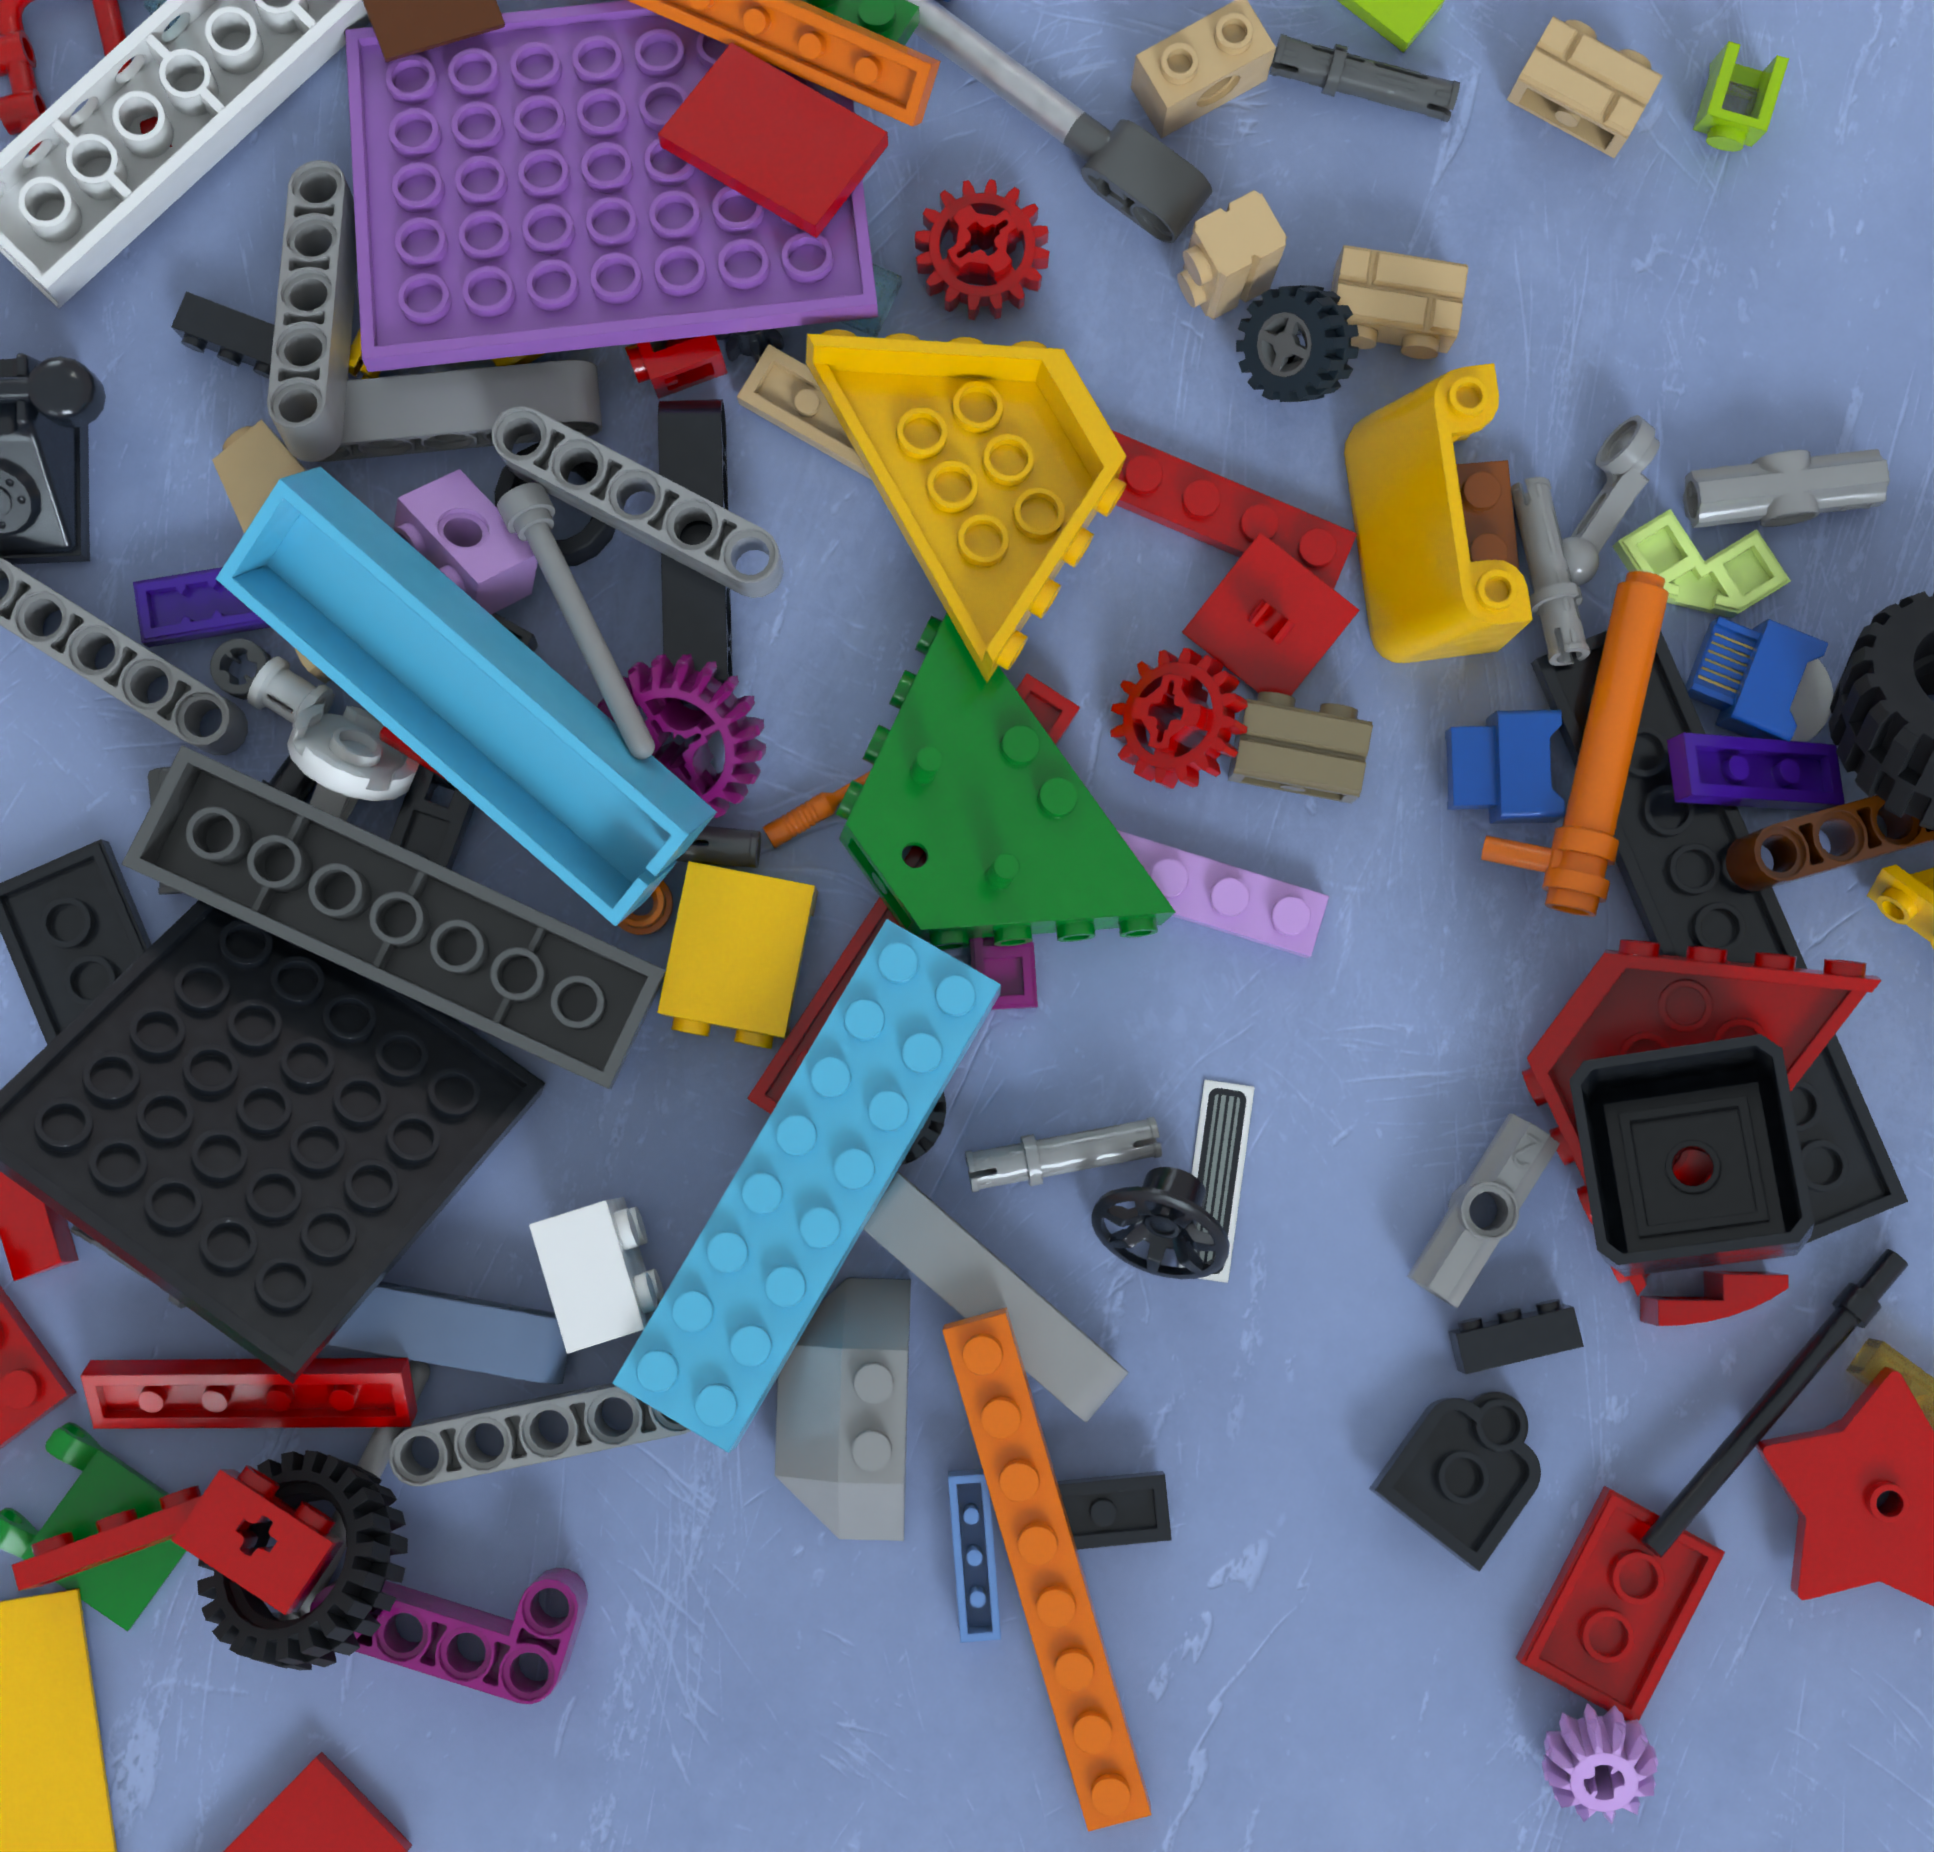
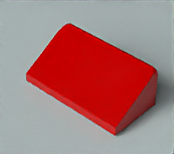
M0 1172V1237L13 1280L18 1281L78 1261L67 1219Z

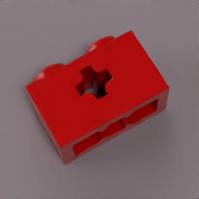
M246 1465L241 1473L235 1469H220L171 1541L282 1614L287 1615L298 1612L345 1542L330 1532L336 1522L319 1509L304 1501L300 1503L297 1509H294L275 1496L280 1488L277 1482L249 1465ZM272 1521L273 1524L269 1529V1534L277 1540L276 1544L255 1549L254 1546L257 1543L258 1536L250 1530L253 1523H268Z

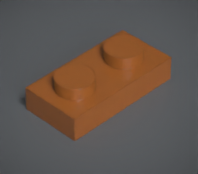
M1508 460L1456 464L1471 562L1503 560L1514 565L1520 571Z

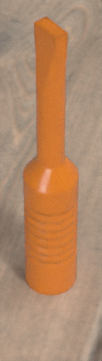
M870 771L854 781L864 785ZM850 783L833 793L821 792L809 801L802 803L790 812L763 826L762 829L774 849L810 829L811 826H815L816 823H820L835 814Z

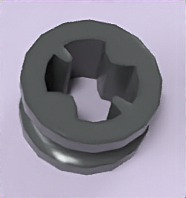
M243 638L231 639L222 643L213 653L210 661V673L215 684L233 697L247 700L249 688L254 678L272 658L265 650L252 641ZM247 654V660L255 664L257 670L253 678L245 675L244 678L247 683L239 685V679L229 673V668L233 661L241 664L239 656Z

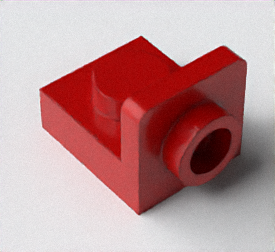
M715 335L672 339L667 341L665 349L653 352L650 342L636 343L625 347L638 383L651 380L658 399L728 373Z

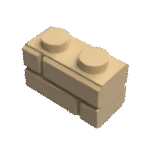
M1553 16L1519 75L1507 101L1615 158L1630 136L1663 75L1652 70L1650 61L1639 52L1630 49H1623L1618 52L1598 41L1595 31L1587 24L1578 20L1563 22Z
M1253 190L1230 202L1227 212L1219 208L1195 221L1189 247L1183 251V271L1177 274L1179 287L1191 307L1195 308L1200 305L1205 316H1209L1214 320L1236 308L1240 299L1246 303L1270 289L1286 246L1287 236L1262 193L1259 194Z
M1343 245L1336 261L1331 291L1341 297L1337 305H1348L1353 313L1347 319L1348 325H1357L1359 336L1351 338V346L1359 347V349H1371L1376 346L1377 342L1401 346L1400 351L1403 355L1416 359H1432L1438 356V352L1448 353L1457 338L1460 328L1468 265Z

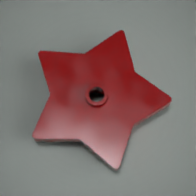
M1884 1367L1842 1419L1829 1424L1823 1429L1765 1439L1756 1445L1757 1451L1795 1506L1798 1515L1791 1591L1801 1600H1809L1880 1581L1934 1606V1431L1899 1371L1891 1367ZM1889 1491L1887 1500L1877 1507L1879 1495Z

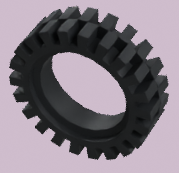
M306 1450L305 1455L292 1451L281 1454V1463L268 1459L257 1465V1468L280 1485L275 1496L294 1509L298 1508L302 1501L309 1503L327 1500L333 1504L341 1515L346 1530L347 1550L342 1571L333 1589L325 1600L311 1612L297 1619L280 1621L272 1615L263 1600L200 1559L198 1566L213 1570L214 1576L198 1580L197 1585L198 1595L214 1599L201 1609L206 1621L219 1624L212 1632L220 1642L231 1644L229 1650L252 1660L300 1671L312 1670V1664L327 1667L337 1663L335 1652L350 1656L360 1648L353 1632L373 1636L381 1624L370 1614V1611L373 1607L390 1612L396 1597L382 1592L386 1580L402 1583L406 1569L390 1563V1556L408 1553V1538L391 1533V1531L406 1525L402 1511L389 1507L397 1499L391 1489L379 1485L382 1481L379 1477L359 1466L318 1451ZM272 1521L268 1523H253L250 1530L258 1536L257 1543L254 1546L255 1549L267 1546L271 1537L269 1529L273 1524Z

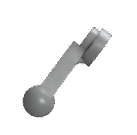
M1639 415L1630 417L1620 424L1601 446L1595 463L1606 473L1607 482L1572 535L1562 539L1563 556L1566 557L1571 580L1577 586L1584 585L1594 577L1599 567V552L1636 496L1649 482V479L1641 472L1655 457L1660 442L1655 438V428Z

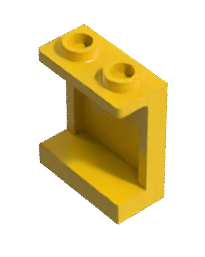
M688 861L657 1013L663 1016L673 1018L671 1030L709 1037L711 1025L736 1030L734 1042L772 1049L774 1037L786 1040L791 1029L789 1022L810 917H814L818 890L815 885Z

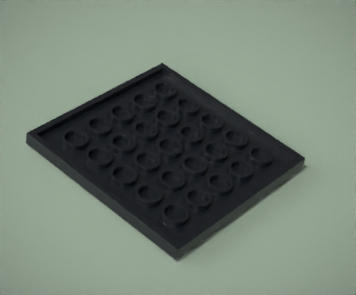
M198 900L0 1090V1172L293 1384L540 1097L545 1083L455 1018Z

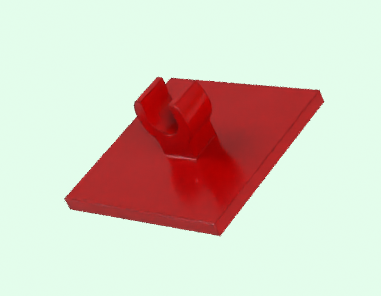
M1260 532L1183 629L1182 633L1217 661L1224 664L1227 669L1258 693L1276 692L1291 696L1360 610Z

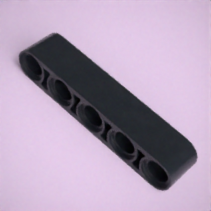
M723 399L659 401V475L728 510L727 434ZM701 520L693 521L683 528L680 541L689 545L700 544L710 536L712 526L708 522ZM661 553L663 654L666 653L675 667L678 659L683 654L691 653L695 670L699 672L707 662L716 661L717 672L714 678L723 683L728 677L733 676L731 591L728 587ZM679 699L683 705L691 704L687 701Z

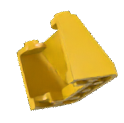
M1494 363L1461 367L1441 375L1363 417L1353 426L1345 442L1344 458L1355 533H1357L1356 542L1370 638L1375 650L1383 658L1391 662L1412 663L1498 652L1533 620L1528 586L1523 574L1514 565L1503 560L1471 562L1453 444L1456 441L1467 440L1470 434L1481 431L1492 421L1499 406V391Z

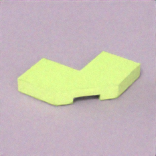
M1671 509L1621 538L1612 546L1629 572H1649L1665 579L1664 589L1669 592L1667 603L1728 618L1735 617L1791 582L1757 529L1704 561Z

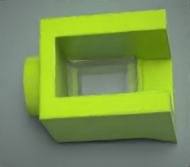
M1728 41L1709 65V77L1693 130L1708 134L1706 138L1708 145L1719 150L1735 152L1742 150L1744 145L1752 147L1767 132L1789 58L1777 55L1763 71L1736 64L1741 44Z

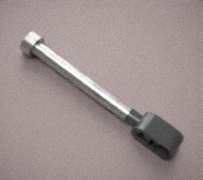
M906 0L919 6L920 23L913 33L1086 160L1087 163L1081 169V175L1087 185L1098 196L1155 238L1165 243H1174L1212 194L1210 183L1197 168L1139 125L1122 119L1110 131L935 0Z

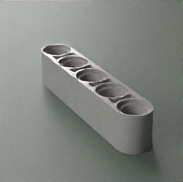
M322 160L307 162L298 167L291 175L288 184L267 397L268 413L285 445L293 456L302 461L309 462L324 460L332 455L340 446L343 437L357 274L354 198L340 168L329 161Z
M560 360L347 381L343 437L340 446L329 457L315 462L494 446L492 442V429L497 418L510 408L521 406L535 409L585 436L597 434L602 431L597 366L594 363L583 360ZM535 433L524 434L514 444L540 442L541 435Z
M525 406L512 407L503 412L495 421L492 429L493 445L508 469L523 481L543 485L548 494L741 595L751 598L764 597L774 592L781 583L784 569L780 551L773 536L763 528L535 409ZM528 433L541 435L540 444L534 452L528 455L513 454L514 443L519 437ZM584 462L598 465L596 476L590 482L584 485H574L568 482L569 474L576 465ZM646 491L655 495L654 503L647 512L640 515H631L624 512L626 500L632 494ZM701 520L708 522L712 526L710 536L700 544L689 545L680 541L683 528L693 521ZM749 550L763 551L770 557L763 571L754 575H746L736 570L737 561L742 554Z
M0 558V580L4 578L9 580L8 591L0 600V625L183 741L207 753L227 755L236 751L244 743L248 733V721L244 712L235 703L31 575ZM61 610L62 622L59 628L53 634L44 636L43 625L46 618L51 613ZM114 643L115 656L112 662L107 667L97 670L95 658L98 651L104 645ZM167 676L168 690L166 695L155 703H149L147 691L150 684L158 677ZM220 709L222 722L219 729L210 736L202 737L200 733L202 717L210 710Z
M899 1171L896 1172L863 1230L965 1319L1007 1307L1025 1371L1083 1421L1088 1422L1129 1372Z
M609 1383L425 1420L404 1430L394 1439L389 1450V1464L393 1474L401 1482L410 1486H427L682 1435L691 1430L614 1384ZM610 1397L620 1398L631 1406L633 1422L629 1429L615 1430L605 1423L602 1416V1407L606 1399ZM554 1410L561 1413L566 1419L569 1430L565 1442L552 1443L541 1435L539 1419L543 1411ZM481 1423L492 1424L501 1431L504 1438V1447L500 1455L490 1456L478 1448L475 1436L476 1430ZM417 1436L430 1438L437 1445L439 1461L435 1468L422 1467L415 1461L412 1454V1445Z

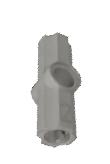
M1879 449L1811 457L1810 452L1807 450L1777 452L1754 460L1752 464L1721 466L1711 469L1694 470L1685 476V491L1683 494L1685 515L1689 518L1692 528L1759 520L1761 526L1777 527L1804 522L1817 517L1819 513L1861 508L1869 509L1871 507H1878L1886 501L1887 486L1890 482L1887 460L1882 458Z
M1508 1114L1466 1183L1460 1185L1452 1193L1448 1204V1212L1407 1277L1431 1294L1458 1308L1500 1239L1508 1236L1516 1227L1520 1207L1560 1143L1531 1122L1515 1114ZM1486 1192L1494 1199L1497 1206V1214L1489 1226L1478 1228L1470 1217V1205L1477 1195Z

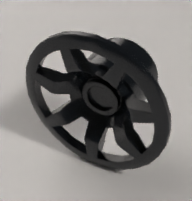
M1173 1167L1154 1168L1147 1173L1142 1187H1123L1111 1190L1102 1195L1095 1203L1091 1222L1095 1234L1101 1243L1125 1263L1147 1273L1181 1280L1207 1277L1222 1268L1229 1255L1230 1243L1226 1232L1221 1224L1209 1212L1203 1209L1207 1198L1205 1186L1198 1178L1184 1170ZM1135 1201L1134 1208L1127 1209L1122 1206H1116L1118 1203ZM1104 1218L1119 1227L1130 1226L1111 1234L1106 1227ZM1198 1223H1200L1209 1233L1199 1231L1197 1229ZM1143 1239L1150 1243L1147 1260L1129 1252L1127 1249L1134 1247ZM1166 1248L1174 1249L1177 1260L1184 1266L1183 1268L1161 1265ZM1195 1250L1216 1251V1255L1210 1261L1204 1263Z

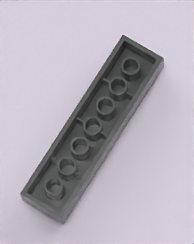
M181 745L122 862V865L608 1089H612L665 977L666 971L656 965Z

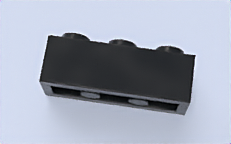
M186 291L171 326L182 338L181 343L200 353H204L205 348L217 352L219 359L239 367L241 362L254 366V372L269 379L275 325Z
M1559 1299L1535 1304L1537 1310L1522 1314L1521 1309L1516 1308L1498 1312V1320L1483 1323L1481 1317L1458 1322L1459 1329L1448 1331L1457 1370L1464 1374H1470L1584 1347L1574 1307L1566 1304L1561 1305Z

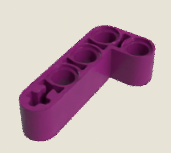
M554 1568L547 1570L525 1590L513 1621L385 1581L382 1592L396 1597V1600L390 1612L383 1610L379 1616L371 1613L378 1608L373 1607L370 1611V1614L381 1624L372 1637L353 1632L360 1645V1648L355 1652L516 1703H537L551 1694L568 1667L587 1607V1588L581 1577L570 1569ZM337 1580L315 1596L310 1605V1612L325 1600ZM546 1588H554L561 1591L569 1603L568 1615L556 1618L546 1614L539 1603L540 1591ZM399 1613H409L419 1620L423 1629L421 1641L410 1642L400 1636L396 1628V1616ZM461 1633H473L478 1636L486 1649L485 1660L477 1662L464 1658L458 1649V1635ZM529 1652L541 1656L546 1661L549 1669L548 1678L542 1681H534L525 1677L519 1666L520 1654Z

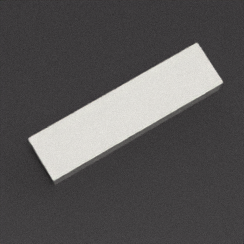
M167 0L0 152V252L58 309L61 308L346 44L345 29L364 28L370 22L362 0ZM180 15L178 20L164 32L169 23ZM134 57L132 62L122 72L118 74L122 66L128 60ZM88 99L86 104L77 113L72 115L75 109ZM154 116L158 117L157 124L153 130L146 134H141L140 122ZM42 141L40 146L31 155L25 158L27 153L36 144Z

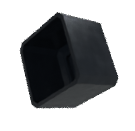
M1762 1034L1584 1060L1570 1078L1597 1251L1608 1265L1623 1276L1795 1256L1810 1239L1814 1227V1216L1783 1050ZM1699 1150L1709 1156L1714 1167L1711 1177L1705 1183L1698 1186H1689L1683 1184L1675 1177L1673 1164L1682 1152Z

